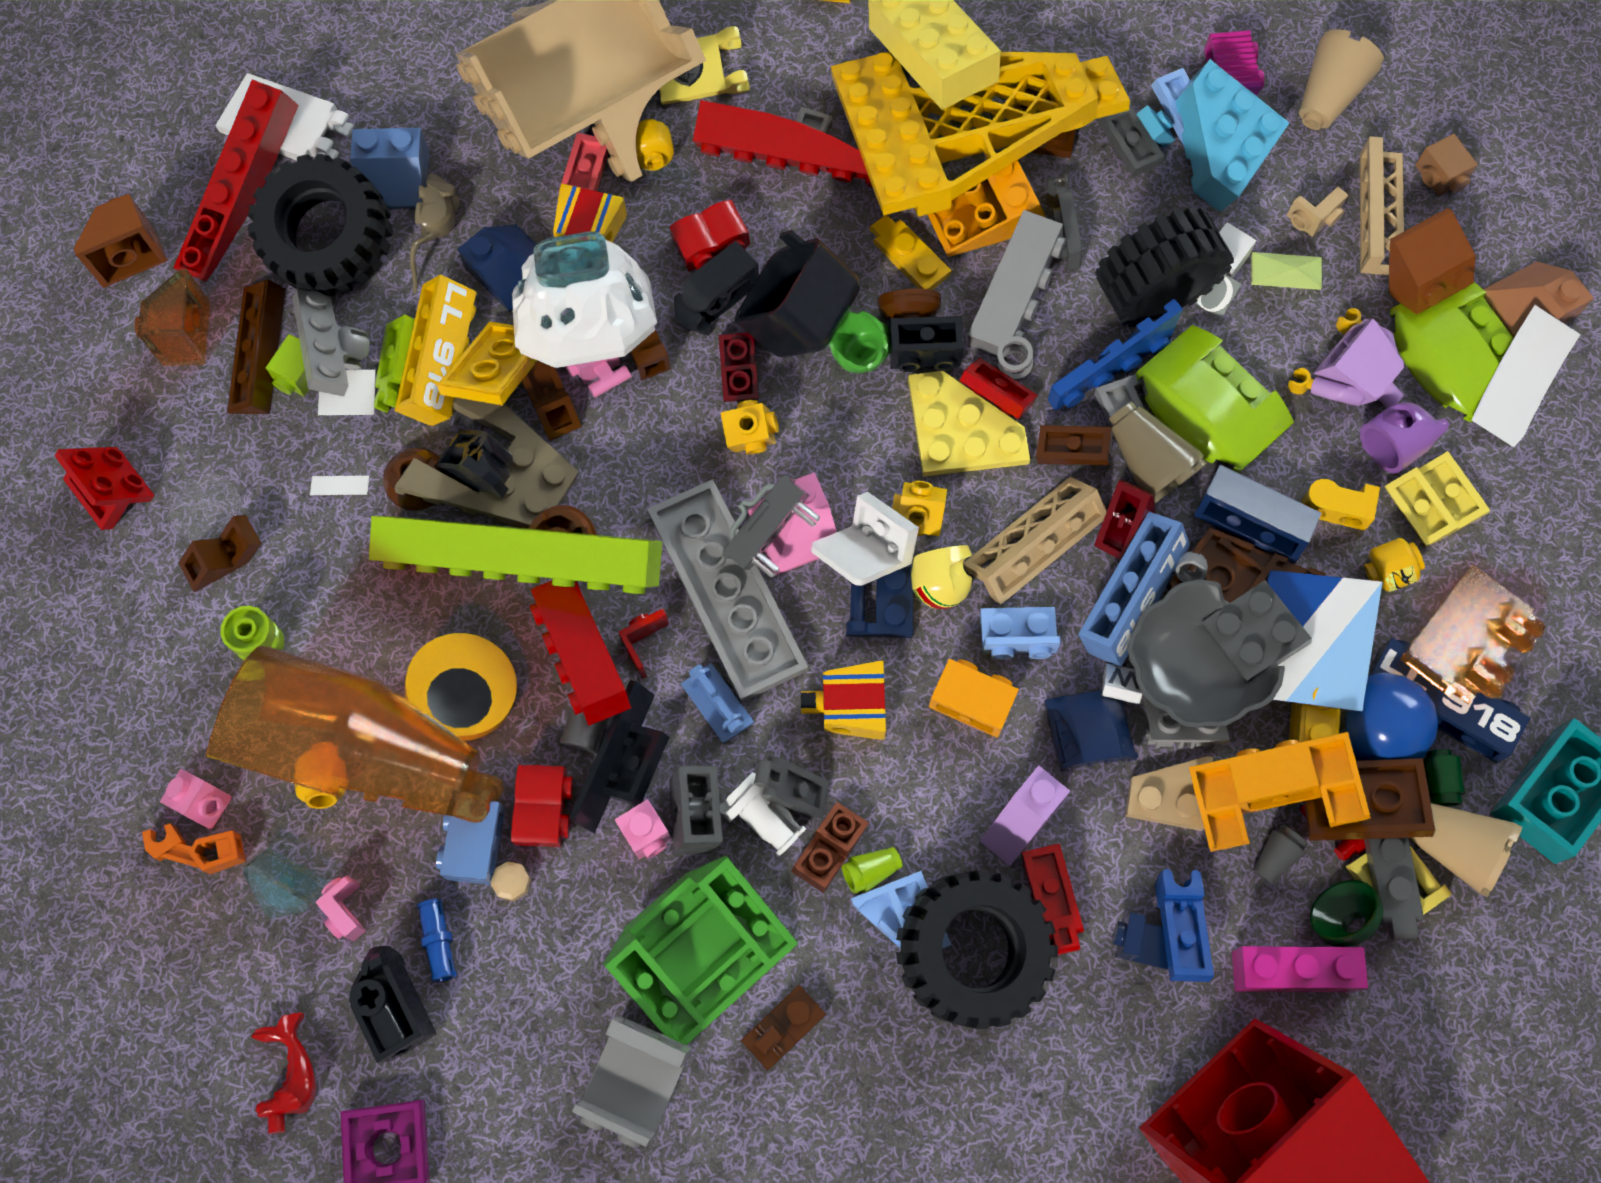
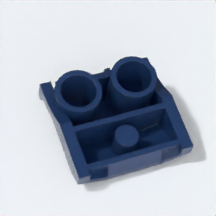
M1102 690L1066 695L1044 701L1051 738L1061 772L1084 765L1089 767L1103 762L1109 764V762H1117L1119 760L1126 761L1127 758L1128 761H1135L1139 757L1129 732L1123 700L1102 696Z

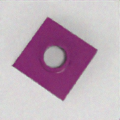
M425 1100L340 1111L344 1183H430ZM386 1132L395 1133L399 1136L401 1142V1155L395 1162L390 1164L379 1162L373 1153L374 1142L381 1134Z

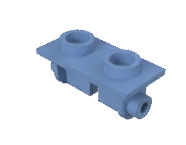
M712 663L704 668L701 664L697 665L689 671L691 677L682 682L681 686L723 744L754 723Z

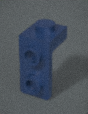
M1132 912L1123 917L1122 921L1116 922L1112 944L1117 945L1116 958L1168 970L1163 927L1145 923L1146 916Z

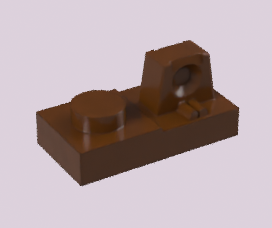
M1040 425L1036 460L1038 464L1110 465L1114 435L1111 430L1112 427Z
M798 985L740 1041L763 1067L769 1071L826 1016V1013Z

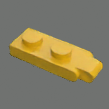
M884 215L869 227L870 232L876 236L873 240L874 245L917 288L933 290L951 276L952 270L903 221L898 220L895 223L889 216Z

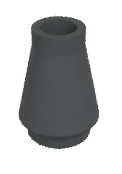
M1281 825L1277 831L1272 830L1262 854L1252 871L1272 885L1276 878L1305 855L1303 850L1308 845L1307 841L1289 827Z

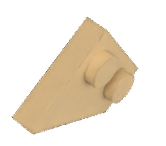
M1206 756L1132 777L1130 779L1125 817L1199 831L1204 830L1189 767L1213 762V757Z

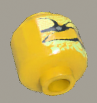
M1397 538L1372 548L1369 551L1370 563L1364 565L1368 579L1383 582L1382 589L1387 592L1395 591L1419 581L1421 570L1425 569L1422 555L1414 542L1408 544L1402 538Z

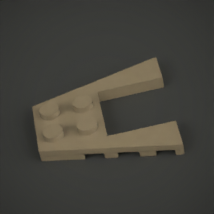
M456 397L453 401L454 410L513 441L507 449L513 454V462L508 468L510 477L505 483L509 490L503 498L497 497L493 492L480 490L478 493L416 458L412 460L395 485V492L400 495L405 493L422 497L423 501L429 503L451 505L461 508L462 512L487 515L496 518L498 522L528 529L532 521L540 513L562 503L577 479L579 471L505 404L497 405Z

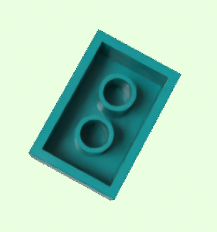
M1575 718L1555 728L1490 814L1497 819L1522 826L1523 828L1519 836L1554 864L1575 857L1601 823V738Z

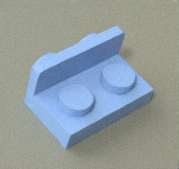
M1055 607L980 609L982 654H991L992 659L1007 660L1013 658L1014 654H1029L1031 659H1045L1051 657V653H1056L1061 644L1060 636H1057Z

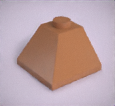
M1537 261L1483 289L1487 292L1483 298L1513 338L1534 305L1565 324L1577 318L1594 299L1573 271Z

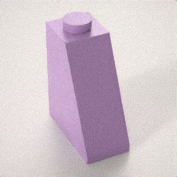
M1038 766L1013 795L980 840V843L1010 867L1056 812L1070 790L1042 767Z

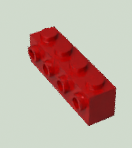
M551 580L530 589L535 603L529 605L536 625L544 624L547 632L541 635L549 655L557 653L560 662L555 663L554 666L562 685L570 682L573 692L568 693L567 696L575 715L583 713L588 726L630 709L631 706L624 685L577 582L575 581V587L552 585Z

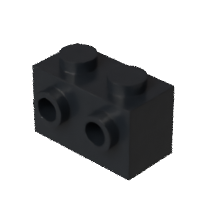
M962 316L890 319V369L913 372L919 368H935L939 371H947L961 366L964 352Z

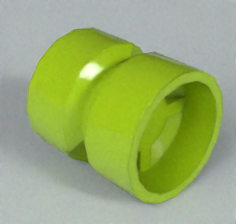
M250 605L240 606L231 610L221 624L220 636L223 643L247 664L254 666L267 665L273 662L283 650L284 635L281 628L257 607Z

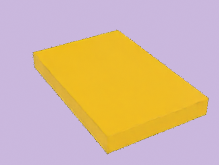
M489 322L439 381L437 387L440 395L503 405L537 360L521 354L520 350L515 347L514 325Z

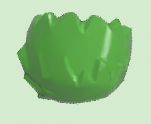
M848 311L829 343L837 363L844 370L855 374L876 370L886 360L891 351L887 324L882 323L875 316L865 311L860 313Z

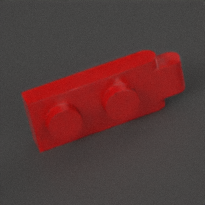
M1060 843L1022 852L1020 855L1032 899L1041 900L1047 909L1042 914L1045 921L1053 922L1056 933L1050 934L1049 937L1053 945H1058V955L1079 951L1080 943L1077 934L1083 933L1084 929Z

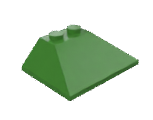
M724 856L685 873L626 925L603 965L665 1036L687 1045L788 954L798 942L730 859Z

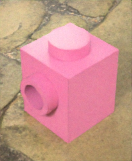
M648 799L615 819V822L639 860L645 856L649 859L666 849V843L672 840L668 830Z

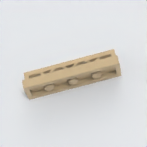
M1369 136L1360 153V273L1389 275V265L1381 264L1385 258L1384 247L1390 252V239L1404 232L1403 153L1383 152V137ZM1383 162L1394 163V173L1388 178L1384 177ZM1384 188L1394 197V203L1387 208L1384 207ZM1384 217L1394 226V233L1388 238L1384 236Z
M1069 477L963 563L965 570L983 581L995 602L1000 605L1003 604L1103 522L1107 511L1098 490ZM1072 491L1077 493L1071 499L1062 500ZM1050 515L1044 521L1035 522L1041 516ZM1023 537L1017 543L1008 544L1014 538ZM996 559L985 569L980 567L987 560Z

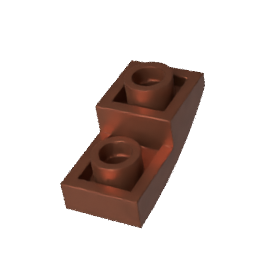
M836 802L816 830L814 838L794 864L791 872L824 893L859 841L869 822Z

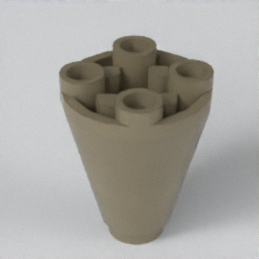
M1132 401L1109 418V421L1113 424L1111 430L1136 487L1154 496V504L1207 464L1200 450L1142 406L1137 408Z

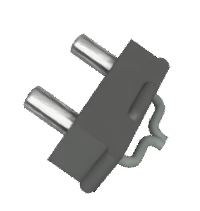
M784 475L776 485H765L753 500L748 501L744 499L738 506L742 513L730 529V538L732 540L723 550L724 558L732 559L746 570H750L755 564L771 578L776 575L773 571L778 573L779 567L763 553L795 513L813 527L817 524L799 508L817 522L820 520V516L804 504L809 494L795 483L796 479L794 477ZM771 490L769 494L765 497V499L762 501V503L758 506V508L754 511V513L750 516V518L746 521V523L742 526L739 532L735 535L736 529L740 526V524L747 516V509L745 505L754 506L759 502V500L763 497L766 491Z

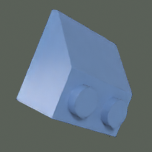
M421 128L353 129L351 166L356 167L383 196V201L389 209L416 208L417 202H422V199L419 198V186L427 187L426 179L428 176L429 148Z

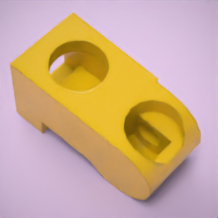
M1320 479L1315 481L1306 491L1302 498V504L1321 512L1320 520L1365 531L1375 519L1380 487L1365 484L1360 491L1339 487L1334 481L1329 479Z

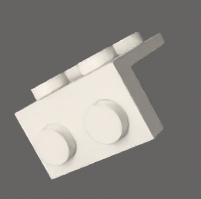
M869 492L857 496L852 526L814 541L811 552L851 583L861 586L912 564L919 527Z

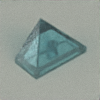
M269 847L248 863L243 870V874L265 915L272 919L309 910L323 895L321 892L329 883Z

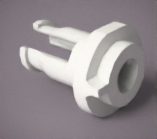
M753 772L720 805V813L729 823L739 815L763 840L771 843L778 850L776 853L780 856L798 839V836L806 828L804 826L800 827L794 821L790 811L785 806L762 796L763 788L754 784L756 774Z

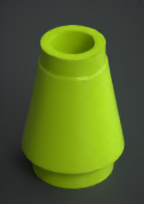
M894 847L849 857L848 862L842 865V873L849 889L854 894L860 891L866 893L895 873L896 870L901 869L902 861L897 850Z

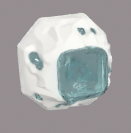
M583 232L542 240L536 244L534 254L529 256L521 267L522 280L518 281V285L513 290L512 308L515 347L523 355L555 368L626 356L655 331L654 325L657 324L648 276L622 248L605 240L604 235L601 233Z

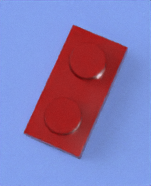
M980 357L964 370L959 380L977 395L983 396L996 404L1002 412L1013 415L1017 419L1033 406L1038 397L1036 393Z

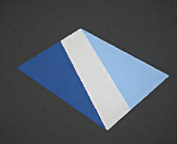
M1270 570L1268 584L1312 638L1311 644L1277 665L1285 666L1282 686L1273 700L1362 712L1383 582ZM1316 688H1318L1315 699L1313 700V692Z

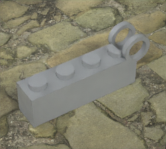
M1023 210L968 333L969 346L996 356L998 358L999 370L1016 381L1028 377L1033 369V348L1030 342L1024 338L1025 332L1021 330L1026 319L1032 321L1039 305V301L1035 300L1040 288L1044 290L1047 288L1053 270L1049 269L1054 257L1058 259L1061 257L1067 241L1066 238H1063L1062 223ZM1011 353H1021L1026 357V360L1019 365H1011L1005 361V358ZM1009 372H1014V373H1016V372H1021V373H1019V374H1012V373H1009Z

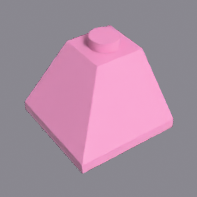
M815 472L796 479L795 483L809 494L804 504L819 515L820 520L817 522L801 508L799 509L817 523L815 526H810L796 513L765 551L766 557L779 567L778 573L773 571L776 575L820 559L811 552L812 543L837 532L828 501ZM761 500L758 504H756L753 508H751L748 511L749 517L754 513V511L758 508V506L762 503L763 500Z

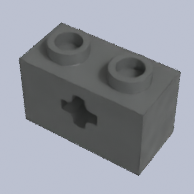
M678 766L669 779L674 855L712 854L723 842L717 766Z

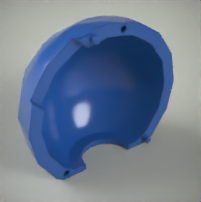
M1384 672L1369 675L1362 712L1345 709L1346 732L1349 734L1355 760L1422 758L1436 740L1439 720L1434 701L1421 685L1403 675Z

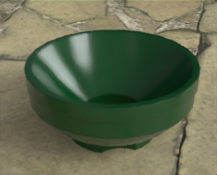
M1360 880L1342 881L1327 888L1315 900L1310 912V924L1314 932L1327 944L1335 947L1354 946L1370 939L1374 935L1383 918V903L1375 889L1368 883ZM1359 918L1365 919V924L1360 930L1354 933L1347 932V927L1352 921Z

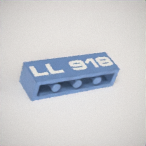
M1148 512L1078 634L1089 654L1122 667L1128 656L1127 646L1130 636L1136 628L1140 615L1152 604L1159 601L1176 571L1179 559L1190 546L1181 522Z

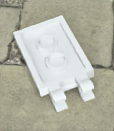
M248 73L215 125L219 132L229 135L247 89L253 79L282 90L299 105L285 140L280 147L279 154L297 160V157L309 154L311 157H315L317 154H327L334 160L339 152L331 149L334 144L332 140L323 137L326 131L330 130L348 137L354 128L353 124L346 122L349 115L337 110L334 103Z

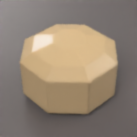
M507 861L494 869L490 884L500 899L515 902L528 893L531 878L522 864Z

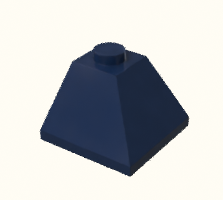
M514 224L484 227L457 250L465 269L511 312L513 310V290L522 281L521 267L529 256L541 248Z

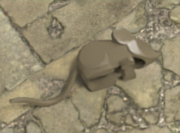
M432 173L427 176V187L419 186V198L422 199V202H417L415 224L422 226V237L412 243L410 250L413 293H416L418 288L415 262L418 246L449 234L455 225V210L459 209L461 205V200L455 194V186Z

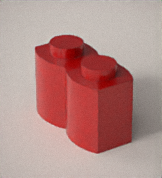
M732 200L716 203L701 213L681 218L669 226L672 241L688 272L701 268L734 241L744 250L750 245L749 232Z
M518 765L511 830V842L515 846L562 847V838H569L571 820L570 815L564 814L565 800H572L574 780L573 776H567V770L564 766Z

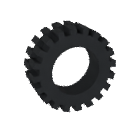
M1188 207L1183 212L1179 208L1173 210L1170 216L1166 217L1165 214L1155 217L1154 222L1149 225L1146 222L1137 227L1138 231L1133 235L1127 234L1121 238L1122 243L1119 246H1112L1107 251L1109 256L1100 260L1098 263L1100 267L1096 269L1095 274L1120 322L1124 326L1128 324L1129 327H1135L1148 317L1151 320H1157L1163 316L1165 312L1164 306L1173 299L1181 307L1187 304L1191 306L1196 303L1199 296L1207 295L1213 290L1211 286L1220 284L1225 278L1223 274L1230 272L1232 268L1230 264L1234 263V258L1205 209L1200 207L1197 210L1195 207Z

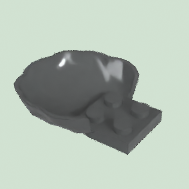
M1198 579L1176 585L1162 600L1152 604L1140 615L1136 628L1130 636L1127 651L1130 662L1135 668L1136 681L1143 696L1154 706L1168 712L1172 719L1184 727L1227 726L1241 719L1247 712L1260 709L1270 703L1281 688L1285 666L1277 665L1311 644L1312 638L1266 580L1229 603L1223 597L1220 583Z

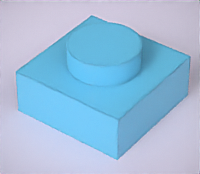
M1147 105L1136 114L1152 139L1162 147H1166L1176 140L1169 130L1173 127V124L1162 110L1157 113Z

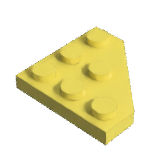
M944 371L908 375L923 477L1027 465L1030 463L1024 426Z

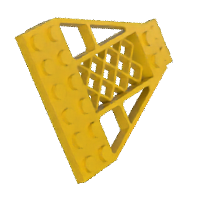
M890 51L830 66L833 82L883 216L915 208L918 217L951 209V201L1060 133L1082 128L1097 118L1129 111L1130 99L1108 56L1080 62L1076 53L1001 52L999 82L943 110L940 109L922 87L911 88L902 69L903 66ZM1029 88L1039 93L1037 96L1025 93V90ZM1048 95H1049L1051 101L1046 100V98H1047ZM997 96L1007 101L1003 105L992 101V99ZM1018 103L1027 106L1028 109L1024 112L1013 107ZM964 104L974 109L970 113L961 110L960 107ZM985 111L996 116L993 120L981 117V114ZM930 112L942 116L939 121L927 118ZM952 119L963 124L960 128L948 125V123ZM1007 147L999 153H995L994 151L996 149ZM980 153L985 154L987 160L953 181H949L946 178L941 163Z

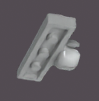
M296 288L292 301L308 389L344 396L349 386L345 369L358 370L363 367V364L359 363L358 360H363L368 356L370 343L368 333L362 329L350 326H338L335 320L331 296L324 295L318 291Z

